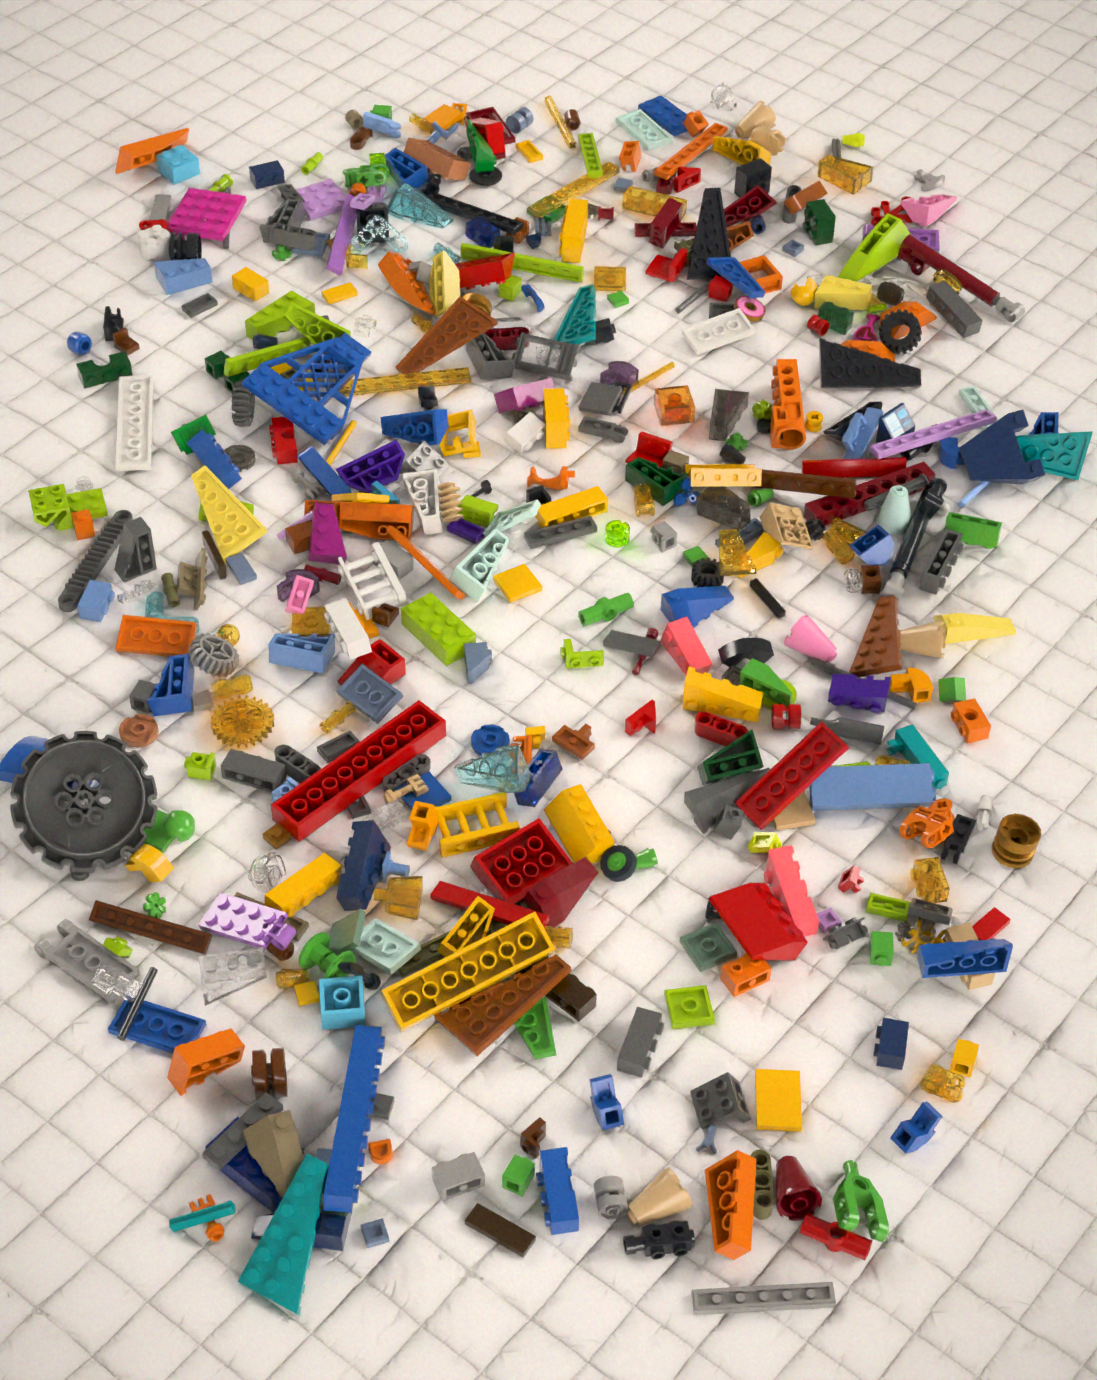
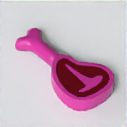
M867 314L866 318L869 320L867 325L855 331L853 340L877 341V336L873 332V326L880 319L879 315Z

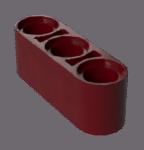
M526 327L489 329L484 333L496 343V347L500 351L516 350L517 338L521 336L522 332L529 334V330ZM526 342L525 349L529 346V342Z

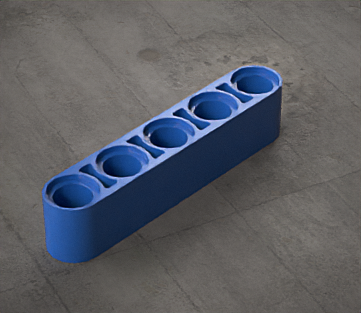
M312 445L297 455L304 467L325 488L331 497L334 494L353 493Z

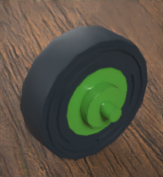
M623 845L612 846L606 850L600 861V868L603 874L615 882L625 881L631 877L637 866V858L634 852Z

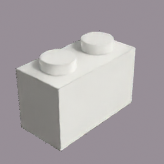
M530 412L507 431L505 441L521 454L524 450H529L533 442L540 440L544 436L545 424Z

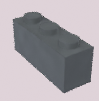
M230 749L220 765L223 779L271 793L281 786L286 779L285 764Z
M637 1006L618 1056L617 1071L642 1078L644 1071L649 1070L652 1061L650 1057L651 1052L655 1053L658 1045L656 1038L658 1035H662L665 1023L661 1022L662 1013Z

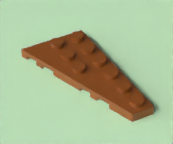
M460 296L395 368L409 379L496 326L498 322Z
M895 595L878 598L849 673L857 677L902 670V665L900 664L901 654L899 653L901 646L900 631L898 629L899 620L897 618V614H899L898 600Z
M554 955L534 965L531 970L523 974L513 975V979L505 983L501 981L471 996V1000L461 1005L457 1003L451 1006V1010L443 1014L440 1012L434 1015V1018L475 1056H479L564 979L572 969L559 956Z

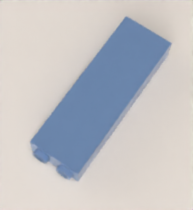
M930 763L829 767L809 786L810 807L812 811L917 808L919 805L929 807L933 801H936V790L932 789L934 770H931Z

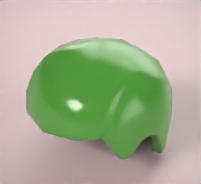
M173 810L165 817L164 827L169 836H176L178 841L183 842L189 840L194 835L195 820L187 811Z

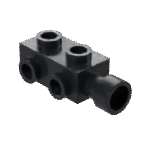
M678 1220L657 1225L653 1223L644 1226L639 1237H634V1235L623 1236V1246L626 1255L636 1254V1251L644 1250L645 1257L651 1256L654 1260L661 1259L665 1254L674 1253L675 1256H684L688 1251H691L692 1244L695 1243L694 1231L689 1229L688 1221Z

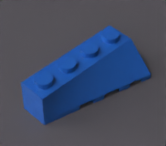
M1005 939L969 940L937 944L927 943L919 946L917 959L922 978L1007 972L1013 944Z

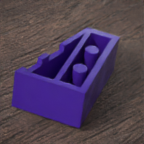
M832 675L828 702L835 706L847 705L857 710L863 708L873 713H885L891 677H885V680H874V676H867V679H856V675Z

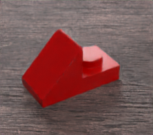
M678 167L677 177L674 178V191L679 193L700 183L701 169Z
M653 699L625 719V733L629 736L639 732L643 726L655 734L656 708Z

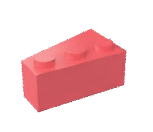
M688 617L667 623L660 641L682 672L687 675L688 667L690 666L695 668V672L701 674L704 672L708 673L712 662Z

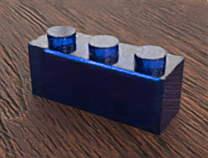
M539 749L511 786L518 805L535 807L563 770L557 751Z

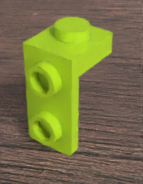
M564 639L563 647H560V655L565 660L566 668L603 666V650L573 652L571 639Z

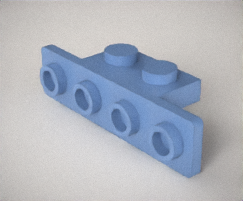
M868 407L864 416L862 413H855L854 417L850 420L846 433L842 437V443L847 449L843 459H862L878 426L879 417L883 415L882 410Z

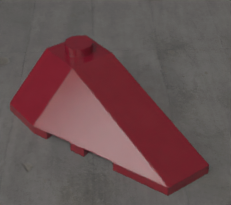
M757 185L724 209L726 227L766 212L776 205L777 201Z
M584 857L529 889L523 901L529 909L549 915L550 920L545 929L547 932H550L565 921L599 872L588 858Z

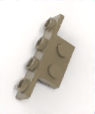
M205 548L200 550L195 566L180 562L178 565L177 592L194 597L193 610L196 611L206 600L204 591L207 585L205 581L207 569H205L208 557L206 556Z

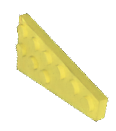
M205 465L191 475L224 563H226L225 558L238 554L267 533L266 528Z

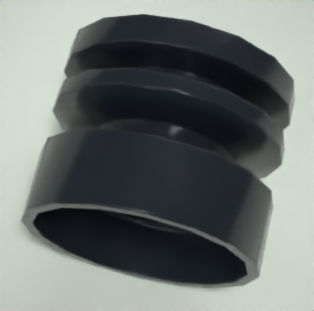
M172 232L169 242L170 261L202 258L200 233H188L187 240H185L183 233H179L178 236L176 232Z

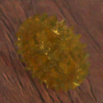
M239 695L237 700L230 697V702L224 700V706L217 705L218 710H213V716H211L213 735H216L217 740L222 739V744L229 742V747L234 743L237 744V748L241 744H244L245 748H247L248 743L255 746V741L262 743V737L268 738V733H272L274 713H272V708H269L268 703L263 704V699L256 701L254 696L250 700L248 695L241 699Z

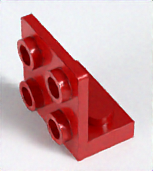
M681 248L674 255L673 259L656 255L646 269L645 274L675 282L686 266L687 249Z
M641 431L638 435L637 448L626 458L625 463L628 464L637 457L655 462L658 464V467L662 468L663 459L672 450L673 441Z

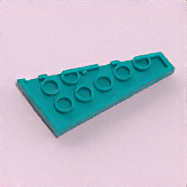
M308 1153L237 1281L299 1316L302 1293L304 1294L306 1273L310 1265L316 1235V1222L320 1214L321 1197L324 1194L329 1168L327 1163Z

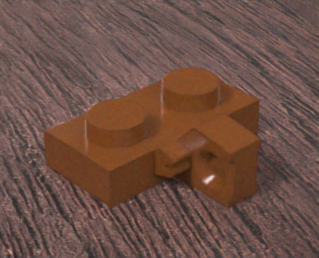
M588 724L583 725L578 731L564 725L552 736V742L581 760L595 749V743L589 740V737L592 735V727Z

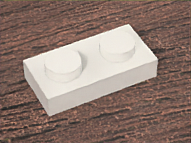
M534 517L526 519L503 530L502 533L510 539L509 541L517 544L524 538V532L531 531L538 526V519Z

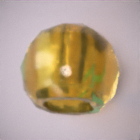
M225 624L218 629L216 636H222V639L228 640L229 644L235 646L239 642L240 632L236 626Z

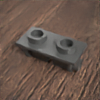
M291 184L277 187L283 199H302V202H305Z
M854 917L845 922L846 926L839 928L837 925L827 931L828 935L823 938V941L829 938L830 948L837 950L850 943L847 935H849L852 942L865 937L868 929L865 925L862 926L861 924L865 918L857 920Z

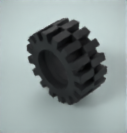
M701 558V562L697 560L693 564L691 573L693 585H697V587L722 586L725 573L724 565H721L720 561L716 563L717 559L711 561L710 558H707V560Z

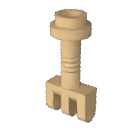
M416 774L407 778V786L394 792L391 789L386 790L383 794V799L387 805L396 804V799L414 792L418 797L426 793L429 788L421 780V777Z

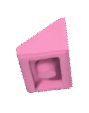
M299 575L296 576L284 612L304 615L314 580Z

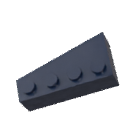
M374 820L355 821L352 823L351 829L354 830L353 837H349L348 846L350 847L349 856H345L344 859L345 873L341 874L336 899L344 911H357L360 908L367 910L382 872V864L387 852L391 849L389 842Z

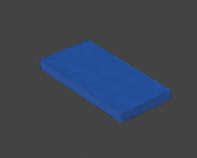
M127 995L109 1025L108 1033L118 1036L135 997ZM144 1000L126 1039L173 1054L175 1047L178 1045L189 1043L200 1037L206 1026V1020Z

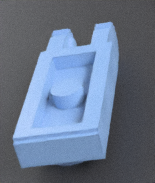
M370 112L363 114V127L388 134L394 138L401 136V132L397 131L401 128L400 123Z

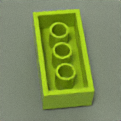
M431 592L401 608V624L445 666L464 657V644L476 643V633Z

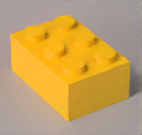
M564 388L544 389L543 391L546 449L567 448V441H570V431H567L570 428L568 395H565Z

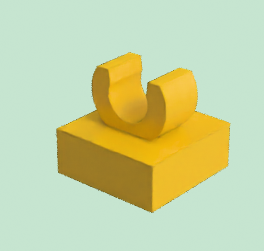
M545 726L525 728L524 736L532 735V749H539L541 740H545Z

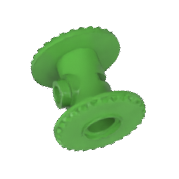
M320 932L311 937L299 955L298 963L300 967L307 970L317 965L325 973L324 979L348 977L349 974L339 970L338 964L342 961L355 963L354 953L345 951L337 956L328 949L330 936L327 933Z

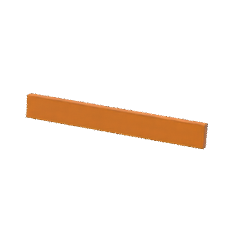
M714 123L654 170V175L668 180L678 172V167H684L712 145L714 136L722 137L726 134L728 127Z

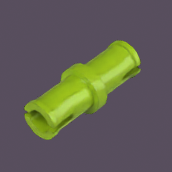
M316 152L313 157L308 158L306 164L301 167V172L304 175H308L312 170L316 169L323 160V155L320 152Z

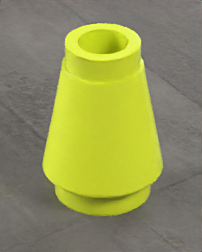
M855 133L843 135L842 144L858 148L864 146V134Z

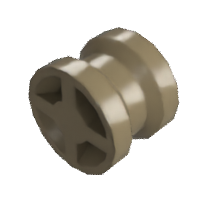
M352 109L346 113L345 120L352 128H359L363 124V117L356 110Z

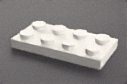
M740 308L682 329V335L696 355L755 334L754 327Z

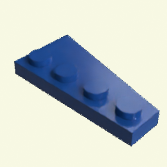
M735 257L707 259L706 264L752 299L764 297L765 291Z

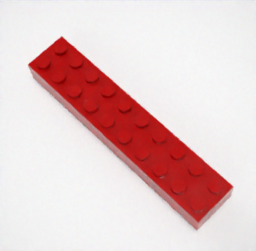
M418 700L272 803V820L290 832L295 840L298 842L302 841L349 807V805H352L357 799H360L361 796H364L381 784L385 776L415 756L424 753L446 737V720Z

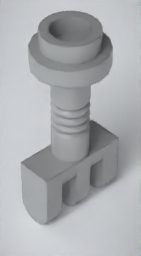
M295 469L291 473L292 481L294 483L299 482L306 488L304 495L309 500H315V497L318 498L321 494L326 493L325 488L321 484L312 485L304 478L305 474L302 470Z

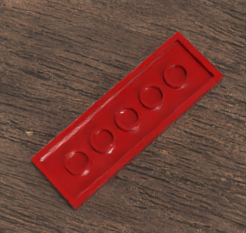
M821 721L735 802V805L744 811V814L762 831L843 755L849 747Z

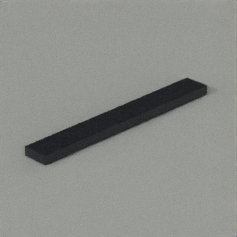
M424 188L414 195L415 201L515 235L523 228L522 222Z

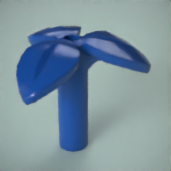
M685 478L681 484V488L685 492L676 494L674 505L681 506L685 504L687 498L694 504L704 503L703 496L698 491L690 492L693 486H690V478Z

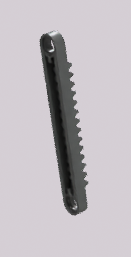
M120 510L116 512L112 519L107 522V526H104V531L101 530V535H98L94 545H91L88 554H85V559H82L81 564H78V569H75V574L72 573V578L68 579V583L65 584V588L58 598L61 611L72 612L78 607L77 605L89 581L96 580L120 544L124 523L133 520L130 511ZM124 517H125V518H128L127 520H124V521L119 520V519L124 518ZM65 601H72L70 604H63Z

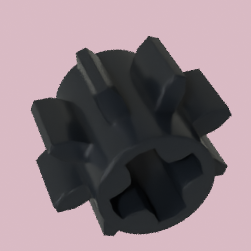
M810 519L805 523L810 540L819 541L825 536L823 532L826 530V527L820 519Z

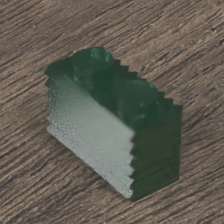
M824 301L819 307L818 316L821 317V320H826L830 323L829 329L832 331L834 330L846 335L852 328L854 312L849 311L845 307H838L832 302Z

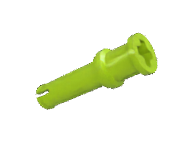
M223 174L220 180L213 183V187L209 191L224 193L225 188L233 185L232 178L228 174Z

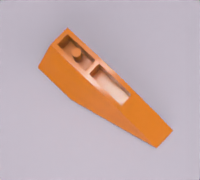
M184 128L120 146L115 173H123L156 162V155L173 149L176 146L184 145L187 142L190 129Z
M388 251L377 265L390 286L410 304L429 314L435 315L434 307L424 283L417 280L416 272L409 270V263H412V261L408 258L404 259L397 252Z
M305 500L304 516L313 510L315 502L334 505L339 528L377 540H395L386 530L391 525L398 529L409 541L411 540L414 523L413 505Z

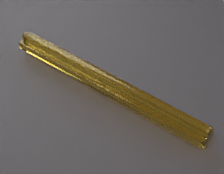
M545 96L544 102L566 144L570 149L575 148L576 141L552 96Z

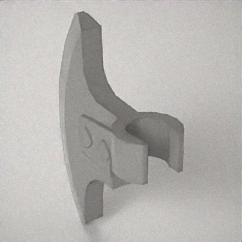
M922 169L916 171L918 174L914 176L916 180H921L925 183L921 188L922 191L939 187L946 177L943 174L940 176L925 175Z

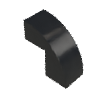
M761 638L734 640L718 649L721 663L732 669L744 658L748 660L753 658L766 663L774 656L771 642Z

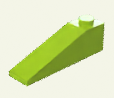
M293 302L284 315L313 345L336 337L340 338L344 333L351 336V331Z

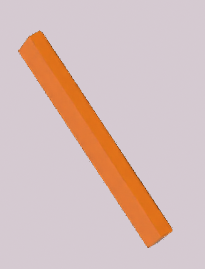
M391 525L388 526L387 532L453 596L460 600L466 596L398 529Z

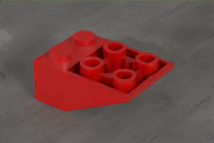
M379 639L370 645L372 652L357 657L337 682L342 686L363 664L391 685L406 675L405 658Z

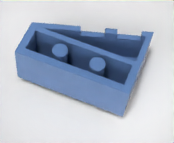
M205 258L154 262L156 278L167 295L212 283L211 267Z
M274 634L268 644L269 663L313 671L315 673H324L335 653V634H329V637H317V634H311V637H299V634Z

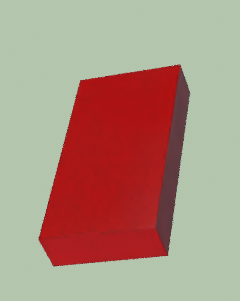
M994 907L976 922L972 928L978 937V941L994 938L1009 925L1011 919Z

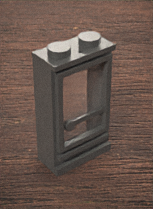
M524 332L521 333V336L516 341V353L512 355V359L515 360V369L568 381L573 380L571 372L573 367L577 365L576 355L581 353L578 344L556 341L525 334Z

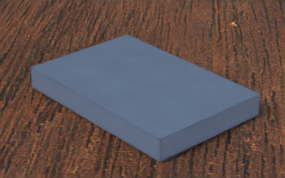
M363 664L336 691L339 696L377 724L404 697L399 690Z

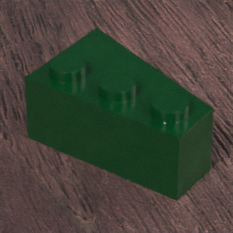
M640 457L626 464L625 481L662 506L672 501L677 493L685 492L681 488V484L688 477L686 473L678 474L673 472L672 468L664 469L658 467L657 463Z
M753 729L697 766L702 785L759 771L764 767Z

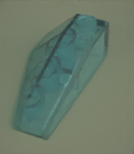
M404 183L394 191L387 206L388 214L399 219L406 217L410 218L412 222L417 220L424 221L426 225L444 228L453 222V218L421 191L407 183Z
M519 745L501 746L496 748L494 752L484 753L477 759L472 758L454 767L460 783L504 793L525 792L532 778Z

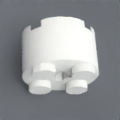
M154 225L152 228L139 231L138 240L140 254L143 259L147 261L155 259V262L169 258L170 233L166 229H163L160 225Z

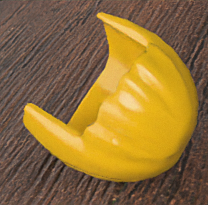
M808 278L805 286H798L795 283L791 289L792 299L801 306H807L814 302L815 292L818 289L815 281Z

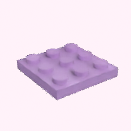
M326 179L322 182L296 189L305 200L303 206L305 214L310 220L342 211L346 195L332 179Z

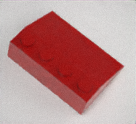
M515 253L455 263L459 270L460 288L466 287V290L476 288V285L486 287L491 285L490 283L496 282V284L505 283L511 275Z
M538 818L476 855L472 860L470 868L480 882L500 900L516 904L523 900L529 889L572 865L573 862L541 819Z
M750 882L712 895L708 899L751 960H795L808 943L803 936V932L797 928L791 916L785 912L780 901L774 897L769 886L765 883Z

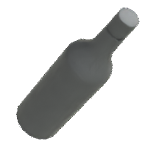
M811 717L810 725L817 726L822 721L837 736L881 745L885 727L883 725L843 717L834 720Z

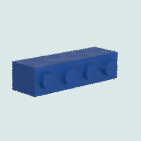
M202 429L187 444L200 461L230 489L242 479L238 474L240 469L234 462L230 463L232 459L226 452L222 453L225 450L219 443L215 444L217 440L211 433L207 435Z

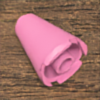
M807 614L802 616L791 628V637L787 635L784 640L785 646L826 663L828 661L832 662L838 654L834 644Z

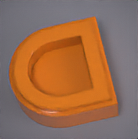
M390 1138L368 1143L370 1158L374 1163L385 1164L392 1159L393 1151Z

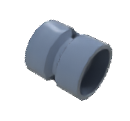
M521 107L506 119L507 127L515 134L520 133L534 122L532 112L526 107Z

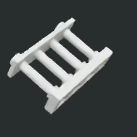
M379 542L372 544L374 552H371V555L345 565L342 557H338L340 565L337 566L339 574L340 576L344 575L358 603L356 604L360 615L363 614L366 620L370 619L369 609L393 599L394 601L398 600L400 606L408 604L405 592ZM371 562L379 563L377 568L351 577L349 571ZM379 574L385 575L384 580L360 590L355 585ZM382 588H392L391 593L366 603L362 599V596Z

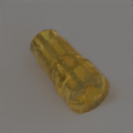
M831 529L825 532L823 540L826 542V547L834 554L839 563L848 564L855 556L852 548L844 542L835 530Z
M545 926L544 929L555 947L571 948L573 928L565 927L563 929L562 926H558V928Z

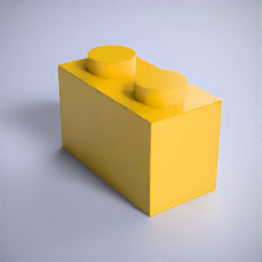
M245 267L232 275L233 289L256 302L269 294L268 280L251 269Z

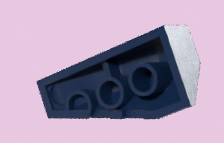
M320 1206L313 1247L343 1251L352 1213L327 1211L323 1209V1206ZM274 1213L256 1216L251 1239H261Z

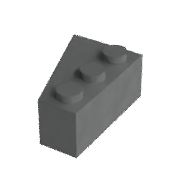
M302 199L286 200L276 210L277 213L273 217L270 216L268 218V222L265 225L261 224L259 226L264 243L270 242V230L273 223L301 227L306 216Z
M142 517L124 523L114 570L125 583L157 569L151 529Z

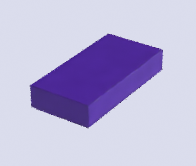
M462 518L447 525L448 532L474 544H477L484 537L483 532L485 529Z

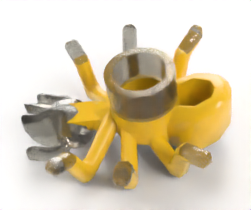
M918 917L917 931L914 930L911 924L905 921L898 925V932H895V935L899 937L897 940L902 943L903 947L917 941L914 947L908 948L914 954L920 945L946 943L941 939L946 929L942 930L935 937L936 930L934 925L936 922L931 921L930 925L921 926L922 918Z

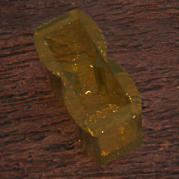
M238 674L230 679L222 678L213 681L211 688L214 698L227 699L234 694L244 695L251 692L253 685L249 675Z

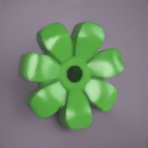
M279 244L275 247V251H272V256L277 260L280 258V261H285L286 258H290L292 255V250L287 249L285 245Z
M740 433L730 435V439L727 438L725 442L728 445L732 444L738 451L739 448L744 450L748 443Z
M156 892L146 896L148 903L143 904L144 911L148 912V916L160 919L162 913H166V907L162 906L166 903L165 898L160 897L159 893Z

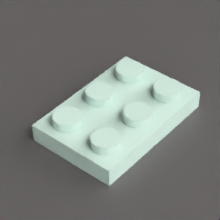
M375 918L362 929L359 946L351 951L392 975L421 950V946L418 942Z

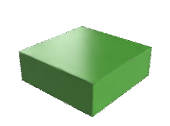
M621 290L607 295V300L615 308L629 304V298Z
M699 546L683 551V557L692 567L697 560L701 562V558L705 560L708 558Z

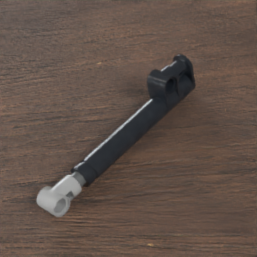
M932 479L922 491L890 569L889 577L880 589V595L886 597L895 595L897 600L901 597L904 590L902 589L903 583L908 576L927 525L944 502L942 497L947 489V483L943 479Z

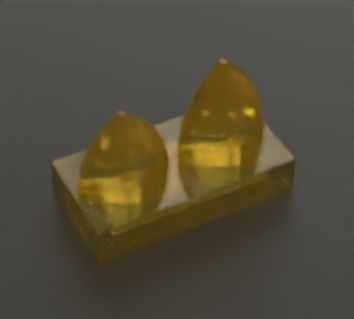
M836 517L833 519L828 535L850 545L867 533V531Z

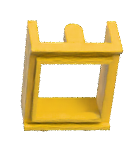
M472 409L448 414L449 427L439 444L444 457L477 450V422ZM468 428L470 441L461 443L460 438L455 436L453 438L454 445L448 446V432Z

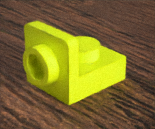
M754 832L748 849L750 853H768L770 849L782 847V842L779 840L776 832Z

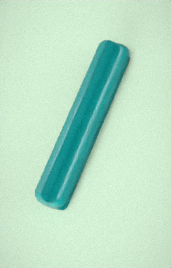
M227 1201L171 1218L169 1220V1227L173 1232L232 1215L236 1212L235 1204L232 1201Z

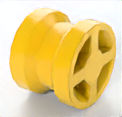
M818 411L807 413L805 428L809 432H819L822 429V413Z

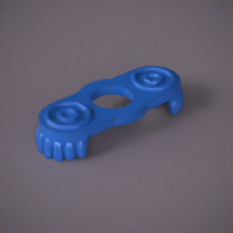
M529 284L521 286L526 297L530 296L538 307V313L544 310V303Z

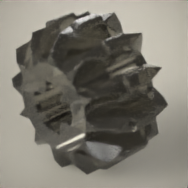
M883 282L878 287L876 295L881 302L896 306L903 301L905 292L903 288L895 283Z

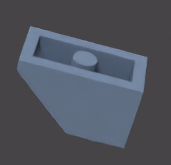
M487 642L464 644L468 684H472L489 669V661H492V651L488 649Z

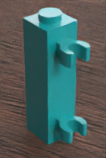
M912 724L897 729L895 738L887 742L890 746L886 748L889 755H894L900 751L909 764L930 763L931 770H934L932 789H941L946 786L949 776L948 770L915 726Z

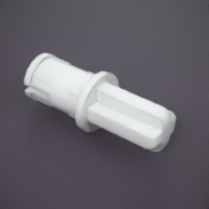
M987 794L981 796L980 806L976 811L978 815L976 827L981 831L988 828L989 818L993 813L991 810L993 797Z

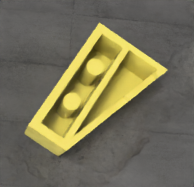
M826 275L815 292L814 309H819L820 306H829L830 309L845 307V310H866L871 302L872 285Z

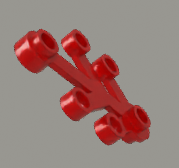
M902 197L901 201L911 197ZM882 201L880 208H871V216H873L871 224L873 226H876L883 219L880 216V209L883 210L884 216L888 213L902 221L904 220L906 223H913L908 214H899L905 210L902 204L892 211L889 209L890 203L888 201Z

